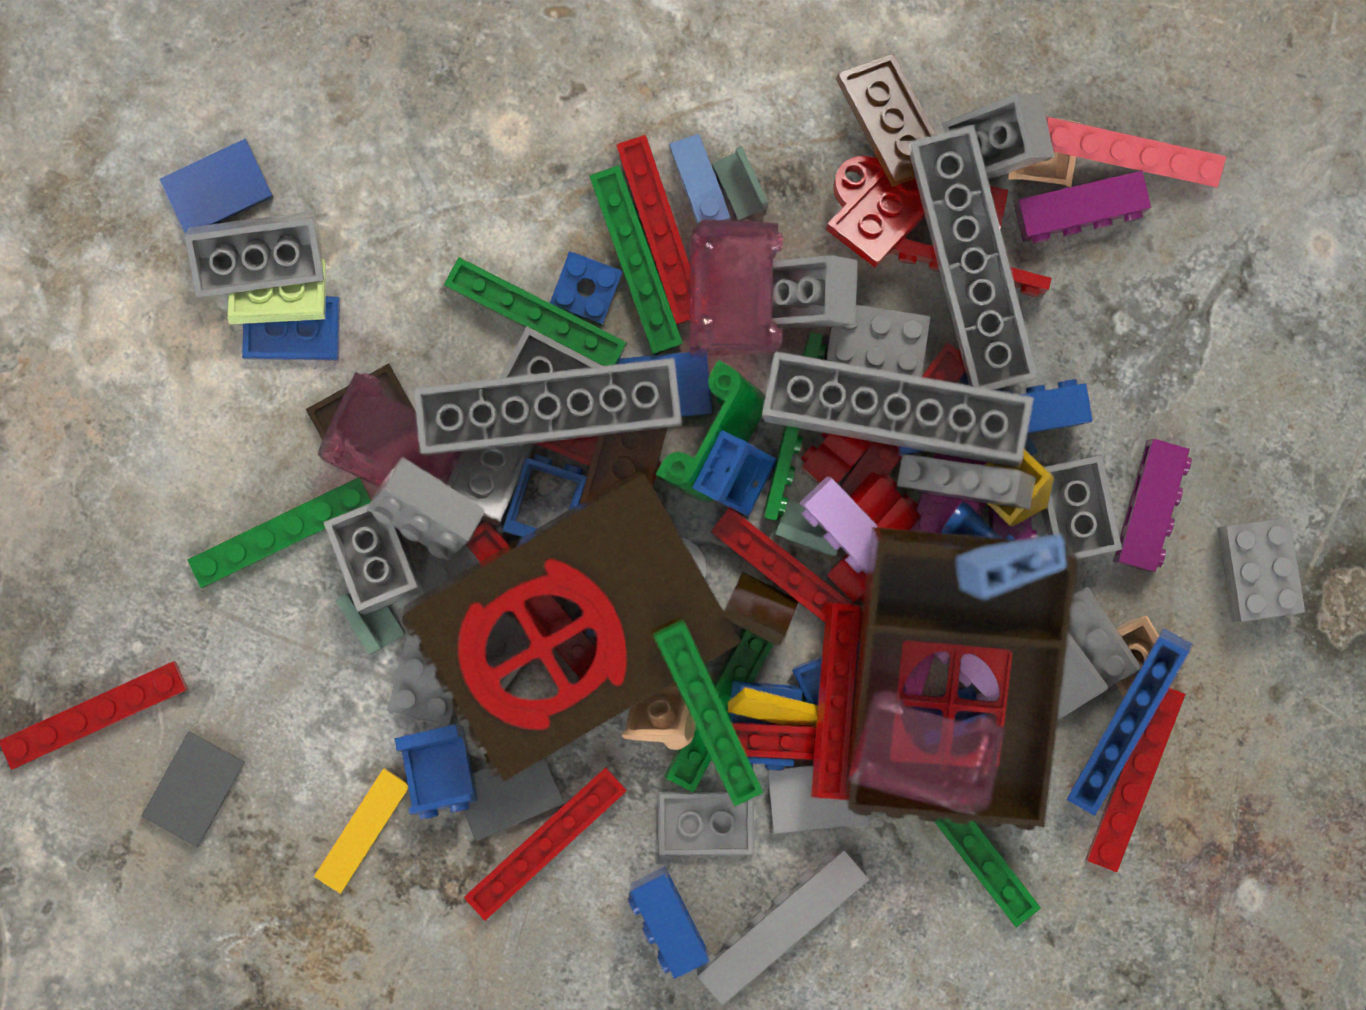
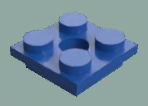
M569 251L550 303L565 311L603 325L623 271ZM584 280L592 281L596 287L595 292L589 297H583L577 292L579 283Z

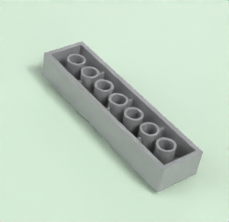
M974 125L909 142L907 147L969 386L994 390L1038 378Z
M774 352L762 416L764 422L1020 468L1033 397Z
M674 358L413 389L420 452L424 456L682 426Z

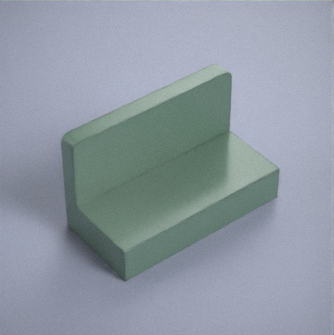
M742 146L736 148L735 153L712 163V167L738 222L767 209L768 201Z
M787 500L784 515L780 517L774 535L827 555L836 556L837 551L823 537L827 532L819 524L813 527L802 516L801 513L805 509L799 503Z
M346 593L336 600L369 655L376 653L405 633L389 606L363 615L357 612L350 593Z

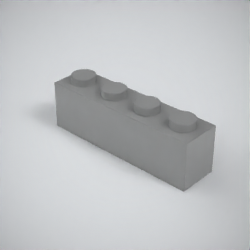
M903 454L897 486L917 493L1030 510L1036 478L1017 470Z

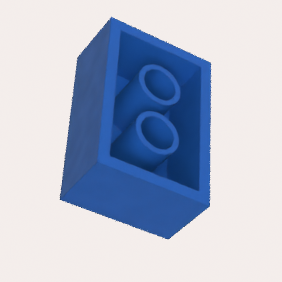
M666 866L631 883L630 893L628 894L629 898H627L636 916L642 914L645 920L642 929L650 945L657 944L659 948L657 958L664 973L671 972L673 978L676 979L708 963L709 951Z

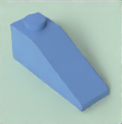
M696 134L670 143L669 146L699 233L729 224L730 215L700 135Z
M1059 534L987 546L956 557L960 589L982 599L1066 568L1063 536Z

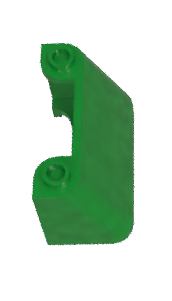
M717 360L710 373L708 384L711 392L717 396L716 403L721 405L722 408L695 458L680 451L673 452L667 455L656 473L657 479L701 502L715 500L692 487L720 431H725L748 443L762 417L766 397L759 388L734 368Z

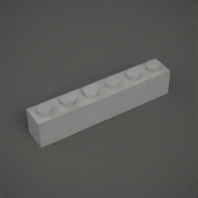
M843 847L838 851L835 848L830 849L821 857L820 861L822 864L813 872L810 868L803 872L795 880L798 884L790 892L784 889L771 901L773 906L765 913L761 910L755 913L747 921L749 927L739 934L735 931L728 936L722 943L725 947L716 955L713 952L709 953V962L700 966V969L697 970V977L722 1006L869 881L867 875Z

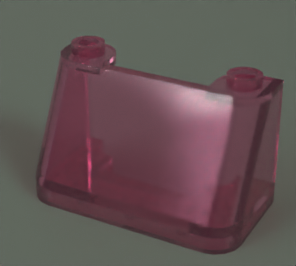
M702 219L694 227L690 243L689 348L692 356L774 354V352H777V347H781L782 329L777 328L776 322H772L773 259L777 252L782 251L783 234L778 232V223Z
M355 372L318 450V456L325 462L380 487L383 480L402 458H405L447 485L461 452L422 455L420 452L416 410L382 395V387L379 385V380L374 376Z
M880 691V694L875 693L872 696L850 770L849 780L851 782L966 813H977L989 806L1005 728L996 726V721L985 717H976V721L965 724L905 708V703L899 700L900 696L888 691Z

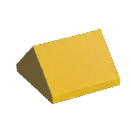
M1025 449L1020 468L989 462L984 465L1022 471L1036 478L1030 510L987 503L1010 526H1015L1048 507L1054 476Z

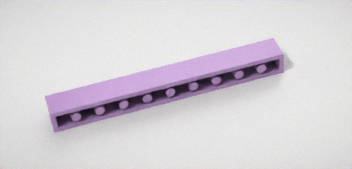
M826 477L799 503L805 509L801 514L813 527L819 524L827 532L823 537L836 551L841 547L849 555L845 561L858 574L862 570L867 574L872 527L878 526L832 478ZM947 652L934 653L944 665L949 663V654ZM972 654L963 655L959 681L966 688L972 685L979 692L975 697L977 700L996 701L999 698V688L991 669L977 656Z

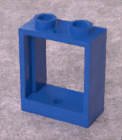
M721 430L692 488L749 516L777 459ZM758 481V486L754 488L753 483Z
M535 454L533 460L526 458L503 531L523 537L537 529L516 522L533 469L577 483L569 510L580 504L587 479L586 476L582 475L583 469L565 464L564 469L551 466L552 459Z

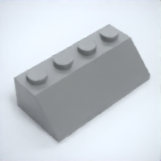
M315 211L189 227L184 235L196 298L324 280L321 240Z

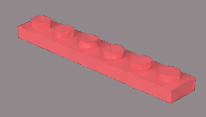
M1046 116L1054 152L1218 188L1226 156Z

